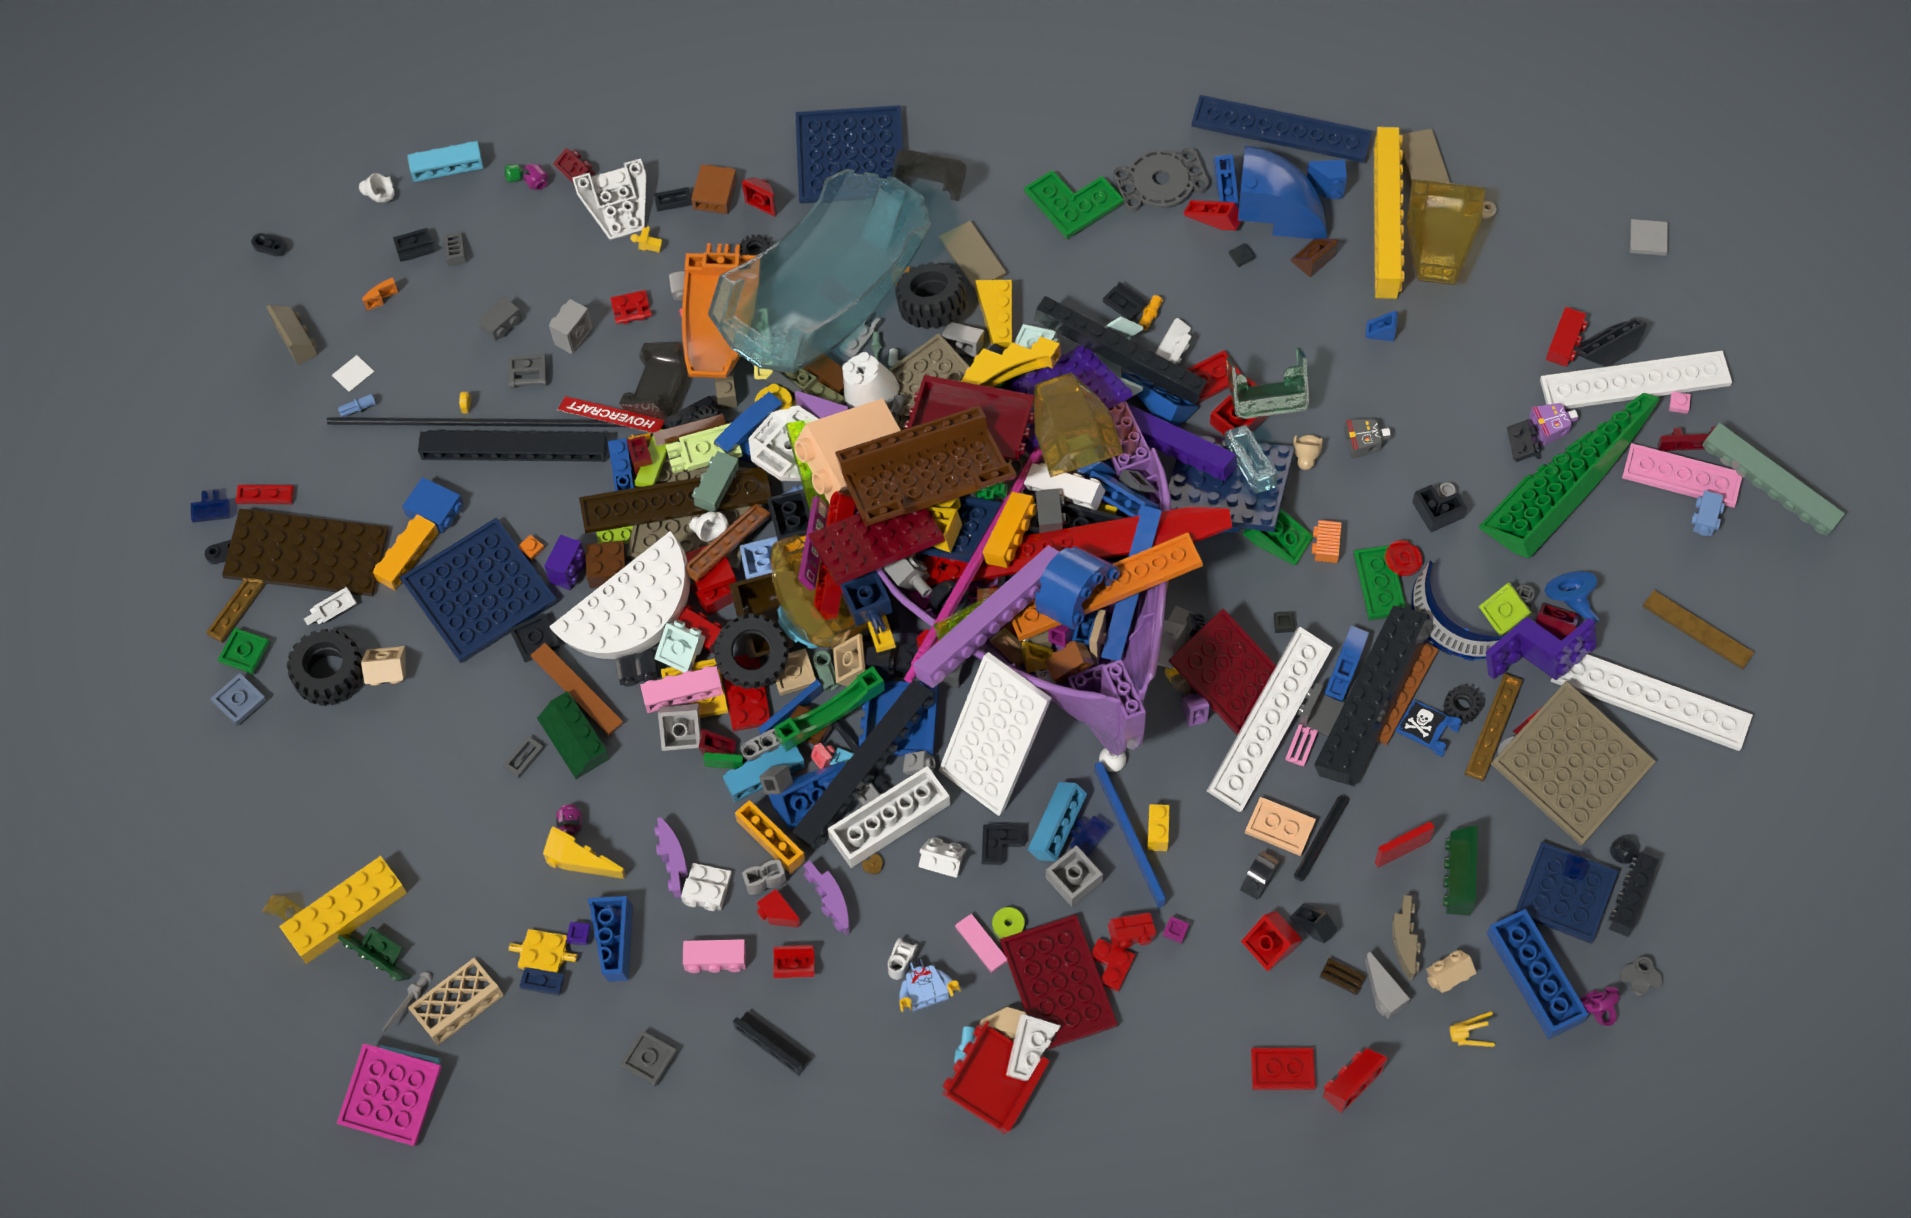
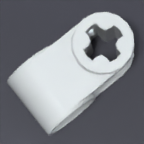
M898 938L888 960V973L891 978L899 980L906 975L910 963L915 958L918 945L903 942L901 938ZM894 965L902 966L899 970H894L892 967Z

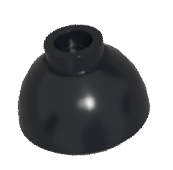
M1619 837L1612 842L1610 854L1618 863L1629 864L1633 857L1637 858L1638 846L1629 837Z

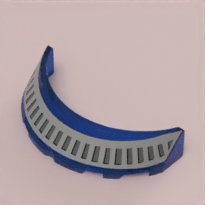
M1430 560L1415 580L1411 596V609L1427 613L1431 619L1433 628L1427 640L1431 641L1437 649L1450 656L1455 655L1469 661L1486 659L1485 652L1505 635L1489 636L1477 634L1460 627L1450 620L1440 609L1433 596L1430 583L1433 562Z

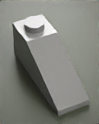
M1369 952L1366 955L1365 964L1376 1009L1382 1016L1385 1015L1390 1019L1408 1005L1409 997L1372 953Z

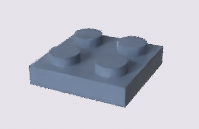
M240 673L210 698L236 725H239L266 701V698Z

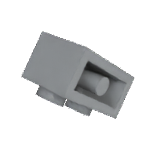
M949 322V325H947L942 333L944 340L957 353L976 357L984 345V330Z

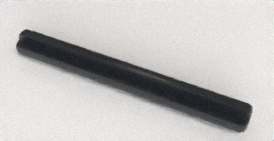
M1341 796L1337 797L1294 874L1295 879L1304 881L1343 812L1347 799Z

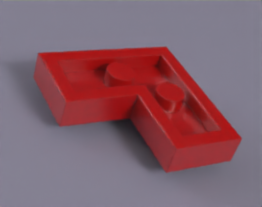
M1098 938L1091 955L1093 960L1107 966L1101 982L1103 986L1119 992L1133 963L1135 954L1119 947H1113V944Z

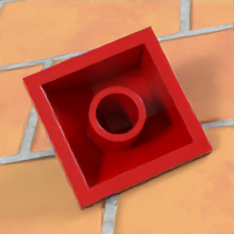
M756 177L744 179L742 186L745 203L776 217L775 198L770 184Z

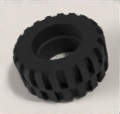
M928 262L925 265L919 264L916 268L912 267L908 273L905 272L902 275V278L898 280L895 287L901 317L907 323L917 328L929 329L934 327L935 329L942 325H949V322H954L958 316H961L967 305V294L962 275L951 265H944L941 262H938V264Z
M754 613L742 614L728 621L720 630L714 648L715 662L718 670L727 681L729 680L733 685L743 687V689H759L760 687L770 685L784 671L789 654L788 640L782 628L774 620L768 619L761 614L754 615ZM749 633L762 636L770 648L768 661L762 667L754 670L741 667L733 656L735 642L741 636Z
M321 629V632L318 633L315 630L310 632L311 635L300 638L301 642H296L293 646L294 651L289 652L287 673L296 691L304 700L307 699L312 704L318 702L320 706H326V703L335 705L337 701L341 700L343 702L347 700L346 697L348 695L352 696L356 693L355 688L361 686V679L364 678L361 665L363 657L352 638H349L344 632L339 633L338 630L334 629L331 632H328L327 629ZM337 656L343 659L340 669L334 675L323 679L310 676L311 668L321 658Z

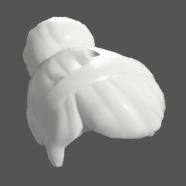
M374 173L359 183L360 192L365 196H369L375 202H389L395 196L390 176L384 177Z
M712 511L700 517L692 518L689 523L690 530L696 533L704 542L714 540L729 526L725 515Z

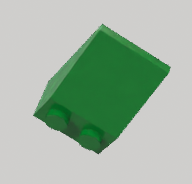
M1281 508L1275 532L1245 529L1243 535L1256 546L1293 566L1297 564L1313 538L1310 532Z

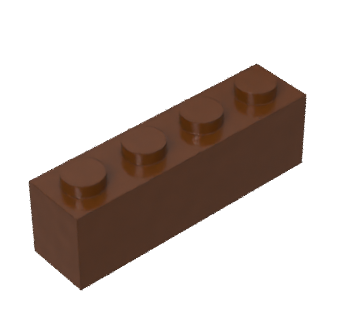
M801 336L785 349L788 364L791 362L815 376L819 383L844 397L843 369L840 365Z

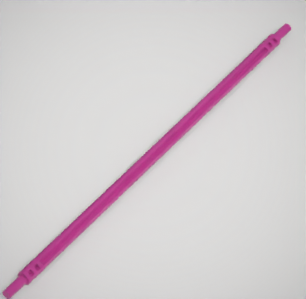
M1047 442L1035 447L913 658L912 666L904 678L905 681L912 682L916 675L913 663L936 644L984 560L982 552L1011 493H1022L1029 470L1033 463L1038 465L1048 448Z

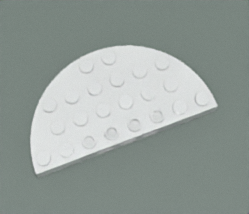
M670 531L549 627L567 645L595 658L616 659L635 653L638 654L660 642L666 623L674 622L679 618L688 600L690 576L686 573L687 557L681 544Z

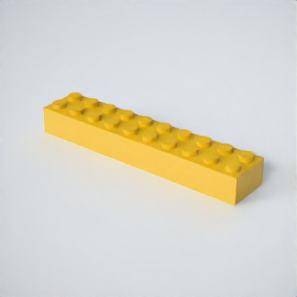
M1377 127L1374 144L1375 298L1397 299L1398 292L1402 291V282L1404 281V271H1402V266L1404 265V255H1402L1404 240H1401L1404 226L1401 225V221H1403V210H1401V205H1403V195L1401 194L1403 189V180L1401 179L1403 151L1400 150L1402 135H1399V128Z

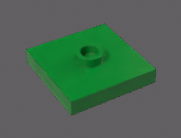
M234 628L218 658V662L254 674L270 644V640Z

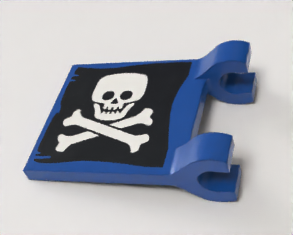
M1414 700L1395 732L1430 748L1435 754L1443 757L1446 752V744L1438 741L1447 726L1454 732H1458L1461 728L1460 723L1462 720L1457 717L1447 716Z

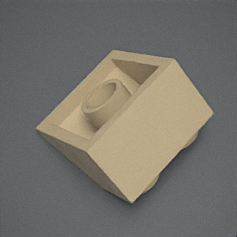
M858 634L833 648L836 683L849 686L857 678L856 676L865 671L862 635Z
M405 646L366 650L361 661L364 683L376 686L382 684V682L396 684L404 680L406 674Z

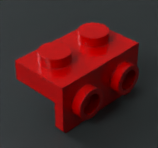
M813 945L773 947L774 978L814 977L815 955Z

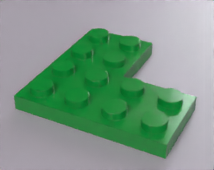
M1051 170L1024 187L1025 194L1066 239L1124 204V199L1103 176L1073 193L1058 175Z

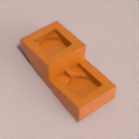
M393 277L376 285L364 295L362 300L367 311L384 305L383 298L399 293Z

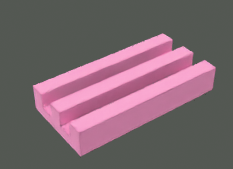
M1299 724L1286 760L1304 767L1318 731L1315 729L1314 731L1310 730L1309 727L1304 728L1303 725ZM1301 732H1303L1304 735L1302 737L1296 755L1294 758H1292L1291 756L1298 741L1299 735ZM1309 734L1311 738L1302 761L1298 760Z

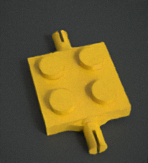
M528 929L522 945L510 943L509 951L520 953L519 969L526 967L559 973L560 966L564 960L576 963L578 957L577 954L566 952V935Z

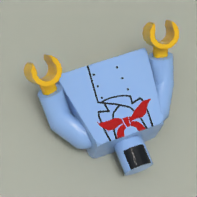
M916 959L910 963L913 972L906 974V980L901 985L899 993L900 1010L903 1012L905 1007H909L913 1012L949 999V994L954 996V990L961 992L959 983L953 981L943 971L935 969L933 965L924 968L922 960Z

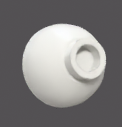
M1104 748L1100 753L1099 762L1103 763L1106 771L1117 772L1125 766L1126 755L1123 752L1117 756Z

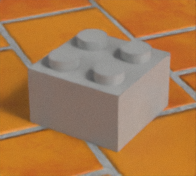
M571 299L562 305L558 315L552 318L549 324L554 345L571 354L575 352L593 328L588 308Z
M699 704L660 707L658 720L662 751L699 748L702 730Z
M1077 846L1046 869V879L1071 907L1098 887L1103 880V874Z

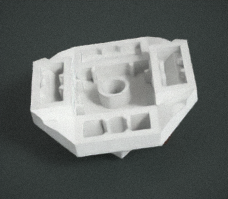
M798 405L790 407V409L772 412L749 437L751 461L781 481H809L813 473L807 462H801L795 452V442L806 423L818 420V418Z

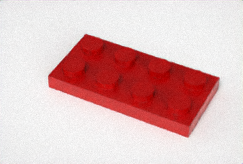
M748 654L734 657L736 662L745 669L754 670L761 667L759 656L749 659ZM724 678L733 732L760 727L770 719L765 686L759 689H743V687H737Z

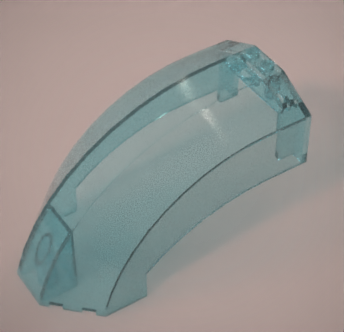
M845 169L826 178L819 200L788 233L755 258L719 276L708 316L730 348L758 368L794 373L813 363L840 345L866 321L890 293L913 260L931 227V221L928 220V210L924 206V196L899 179L888 176V179L878 178V174L864 172L861 175L855 174L854 170Z

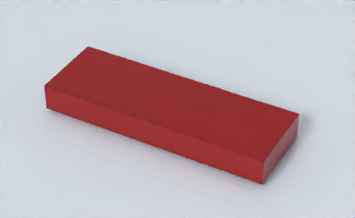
M238 485L235 502L236 504L292 505L295 488L293 485Z

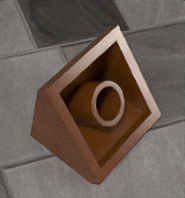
M1314 238L1290 260L1311 278L1335 257L1337 240Z

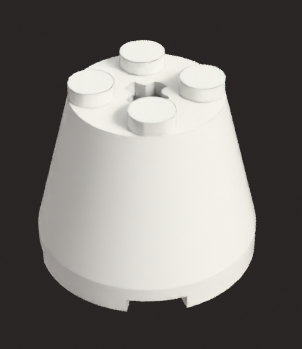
M866 352L851 358L843 365L844 398L849 409L882 398L888 408L891 409L894 395H898L900 390L897 379L892 372Z

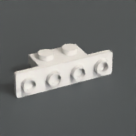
M1176 318L1158 347L1156 354L1178 365L1182 359L1180 357L1181 354L1190 345L1188 342L1191 336L1188 333L1191 328Z

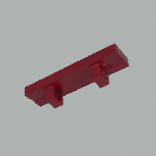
M1711 427L1709 434L1683 435L1681 428H1674L1672 435L1660 436L1657 444L1658 450H1705L1702 444L1715 427Z

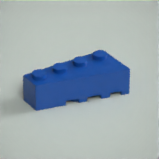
M627 896L587 898L595 930L594 935L597 941L602 974L608 982L628 981L633 904Z

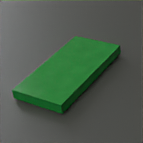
M1390 545L1353 551L1369 621L1387 618L1393 605L1406 608L1399 576L1389 569L1385 562L1384 555Z

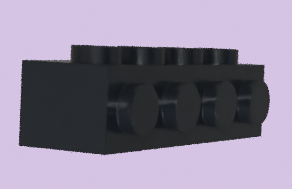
M1640 852L1637 858H1632L1629 866L1632 871L1630 875L1626 874L1622 885L1625 886L1624 892L1620 891L1617 896L1616 903H1618L1617 910L1613 909L1610 914L1609 920L1612 922L1609 930L1629 937L1658 865V858Z

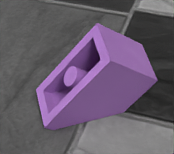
M1199 694L1185 696L1182 699L1181 707L1188 727L1207 722L1209 704L1206 699Z

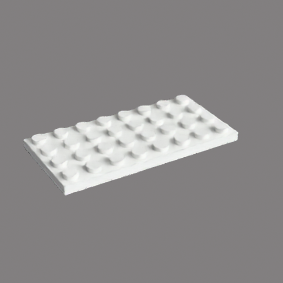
M989 652L985 654L942 760L939 772L998 816L1003 814L1051 701V697Z

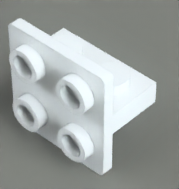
M939 838L928 839L920 848V853L922 854L919 867L957 878L966 849L957 843H944Z

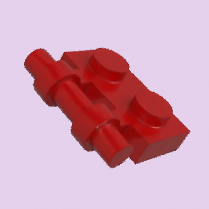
M646 290L610 297L614 316H618L615 317L616 324H628L629 321L638 319L642 321L647 317H652L651 311L645 310L650 309Z

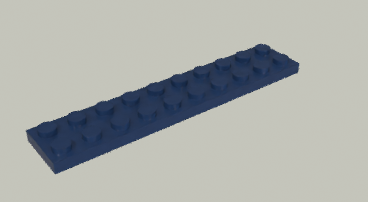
M1204 95L1199 96L1191 127L1361 163H1365L1372 136V130Z

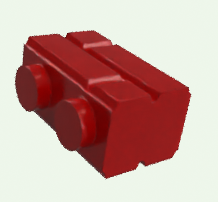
M1149 912L1112 918L1108 923V931L1113 947L1120 946L1121 949H1126L1136 943H1139L1141 946L1151 943L1156 935Z

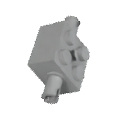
M916 553L883 566L898 586L914 592L917 589L922 597H926L932 592V588L925 582L930 577V574L926 571L928 568L922 561H918L915 558Z

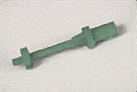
M873 332L871 349L877 360L882 344L880 343V333Z

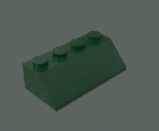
M568 691L551 700L538 716V722L575 779L610 760L604 745Z
M1478 826L1451 831L1449 838H1445L1444 849L1448 850V857L1444 858V869H1447V876L1444 875L1443 887L1447 888V895H1443V906L1446 907V914L1470 916L1476 902Z

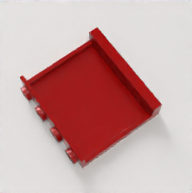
M986 1021L982 1025L978 1024L975 1028L973 1041H969L962 1051L965 1053L962 1060L958 1059L952 1068L955 1072L951 1078L948 1076L942 1085L944 1088L942 1095L1001 1133L1006 1134L1010 1132L1048 1065L1049 1060L1042 1056L1028 1081L1007 1076L1006 1073L1014 1042L989 1027V1022Z

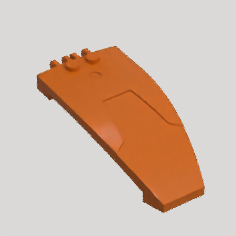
M707 243L706 252L703 254L686 253L682 303V337L684 358L689 377L727 378L745 348L755 312L760 261L759 256L740 255V244H736L735 253H729V244H725L724 253H722V244H718L717 253L712 252L711 243Z

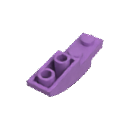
M657 818L658 825L654 826L655 835L659 837L660 842L656 844L657 855H661L663 862H666L667 873H671V879L668 880L669 892L672 891L674 898H678L682 895L681 878L688 877L687 865L674 832L662 818Z
M808 861L803 865L805 871L803 875L809 883L813 882L815 884V890L822 898L821 910L826 917L831 916L835 921L833 924L839 932L843 931L846 936L849 935L847 907L838 884L829 871L821 875L811 861Z

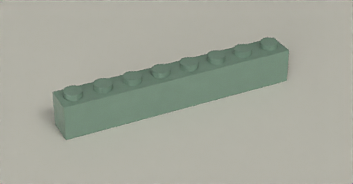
M1721 423L1715 427L1702 444L1708 453L1716 455L1723 464L1731 466L1738 475L1749 479L1756 488L1764 490L1771 499L1782 503L1786 510L1793 511L1801 521L1812 525L1820 534L1828 536L1845 515L1844 512Z

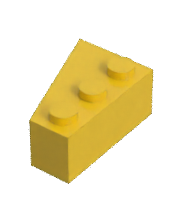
M927 507V511L945 538V541L933 547L951 553L962 527L957 509Z

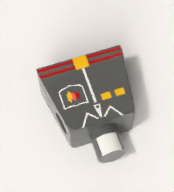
M1347 419L1345 421L1344 431L1351 459L1380 451L1382 440H1387L1391 437L1389 428L1379 429L1375 419Z

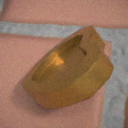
M873 854L870 859L862 863L863 870L873 875L879 874L883 866L882 859L877 854Z

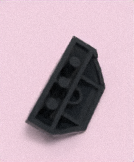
M1634 317L1630 321L1612 325L1580 343L1578 349H1576V354L1605 367L1612 365L1615 361L1626 357L1629 353L1636 350L1647 327V323Z

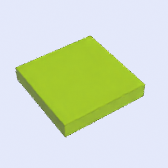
M1507 583L1479 606L1500 637L1505 636L1523 619L1532 614L1511 583Z

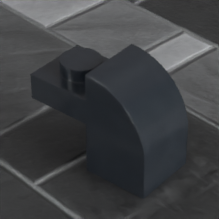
M1262 851L1249 868L1240 890L1258 900L1281 860Z

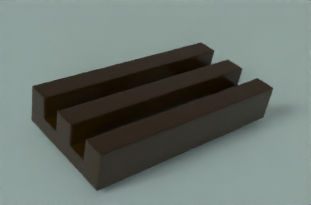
M1328 958L1320 974V978L1357 995L1366 977L1331 958ZM1329 966H1332V967H1334V968H1336V969H1338V970H1340V971H1342V972H1339V971H1337V970H1335V969H1333V968H1331V967H1329ZM1328 971L1338 976L1339 978L1356 985V988L1326 974V972Z

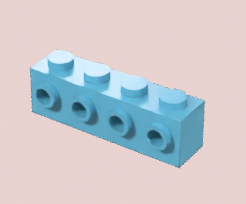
M477 141L408 155L410 172L414 182L483 168L481 152Z

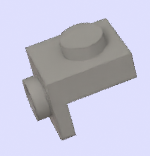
M926 751L905 754L903 772L911 775L928 766L934 774L935 758Z

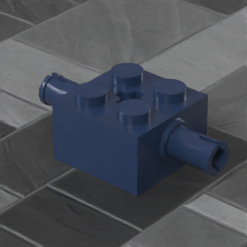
M874 570L841 584L842 596L856 626L870 621L876 634H880L879 627L884 632L887 627L881 617L892 613V607L877 571Z

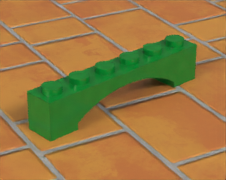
M872 666L856 676L857 678L849 686L821 706L792 719L788 718L775 726V737L784 750L787 752L885 691L884 681L875 668Z

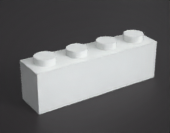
M1033 463L1024 482L1025 486L1032 492L1059 489V495L1064 497L1065 502L1093 510L1098 509L1105 493L1101 482L1096 479L1090 478V480H1087L1077 473L1073 475L1067 474L1063 469L1057 468L1054 470L1043 463H1040V465Z

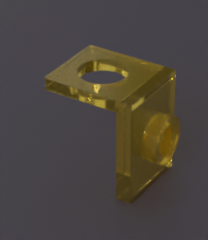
M272 895L262 912L278 916L286 922L290 919L286 916L288 907L294 908V916L302 911L303 908L285 896Z

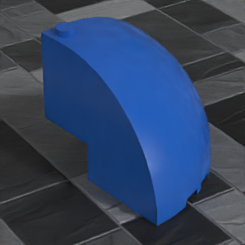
M1245 146L1238 221L1274 223L1273 236L1327 239L1324 208L1310 180L1293 163L1278 154L1258 147Z

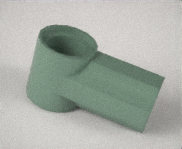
M823 650L816 652L813 658L814 666L823 690H835L840 684L836 683L831 656ZM820 660L827 661V663L823 665L819 664L818 662Z

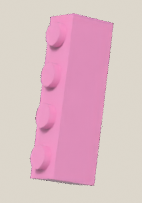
M706 666L698 671H686L681 675H671L657 681L650 680L640 685L647 713L659 711V708L664 706L683 705L723 695L717 666Z

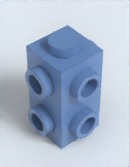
M1704 490L1702 497L1698 496L1695 505L1698 508V512H1694L1691 521L1694 524L1693 532L1703 536H1712L1714 530L1719 529L1721 519H1718V515L1722 514L1725 503H1722L1723 495Z

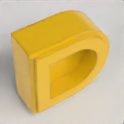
M461 392V412L469 414L471 404L470 393Z

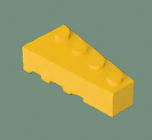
M975 280L976 295L984 317L985 326L987 327L991 346L995 343L1005 350L1012 343V280Z

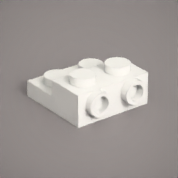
M692 863L688 879L686 878L682 891V902L690 907H696L697 905L709 911H721L732 875L731 871Z

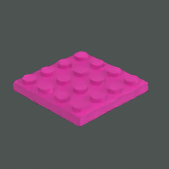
M363 1043L336 1124L416 1147L442 1066Z

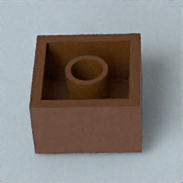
M624 541L586 544V572L590 588H599L627 566Z

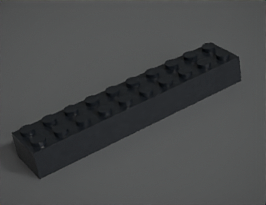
M1393 605L1314 764L1320 777L1356 786L1433 628L1429 614Z

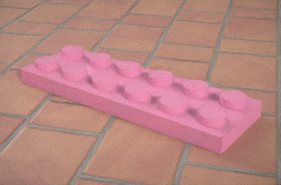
M1633 443L1630 445L1622 475L1623 479L1698 498V496L1702 497L1704 490L1723 495L1722 503H1725V506L1733 508L1736 505L1742 477L1737 474L1736 470Z

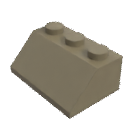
M266 306L274 326L297 365L317 356L315 351L317 345L313 338H308L307 335L310 333L305 324L301 326L300 322L302 320L297 311L293 312L290 306Z

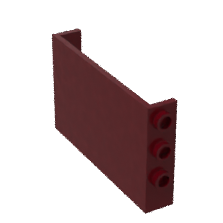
M923 376L920 389L915 392V405L910 407V420L906 421L905 429L980 405L986 416L988 430L1003 458L1019 461L1020 455L1025 453L1026 443L1024 441L1030 435L1029 424H1033L1035 395L935 376Z

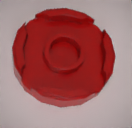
M1406 540L1392 542L1386 549L1384 556L1389 569L1400 576L1409 577L1420 569L1423 559L1419 549L1415 545L1409 544L1410 542Z

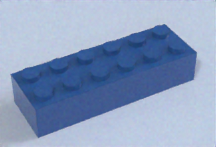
M1524 909L1490 925L1487 936L1548 1040L1584 1023L1589 1014L1527 910Z

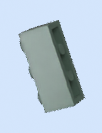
M717 451L716 455L710 458L709 468L707 472H703L700 479L701 483L699 487H695L692 494L694 505L710 512L717 511L739 468L738 458Z

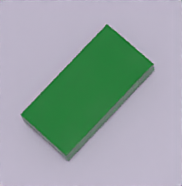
M705 752L703 757L705 767L737 769L745 763L742 755Z

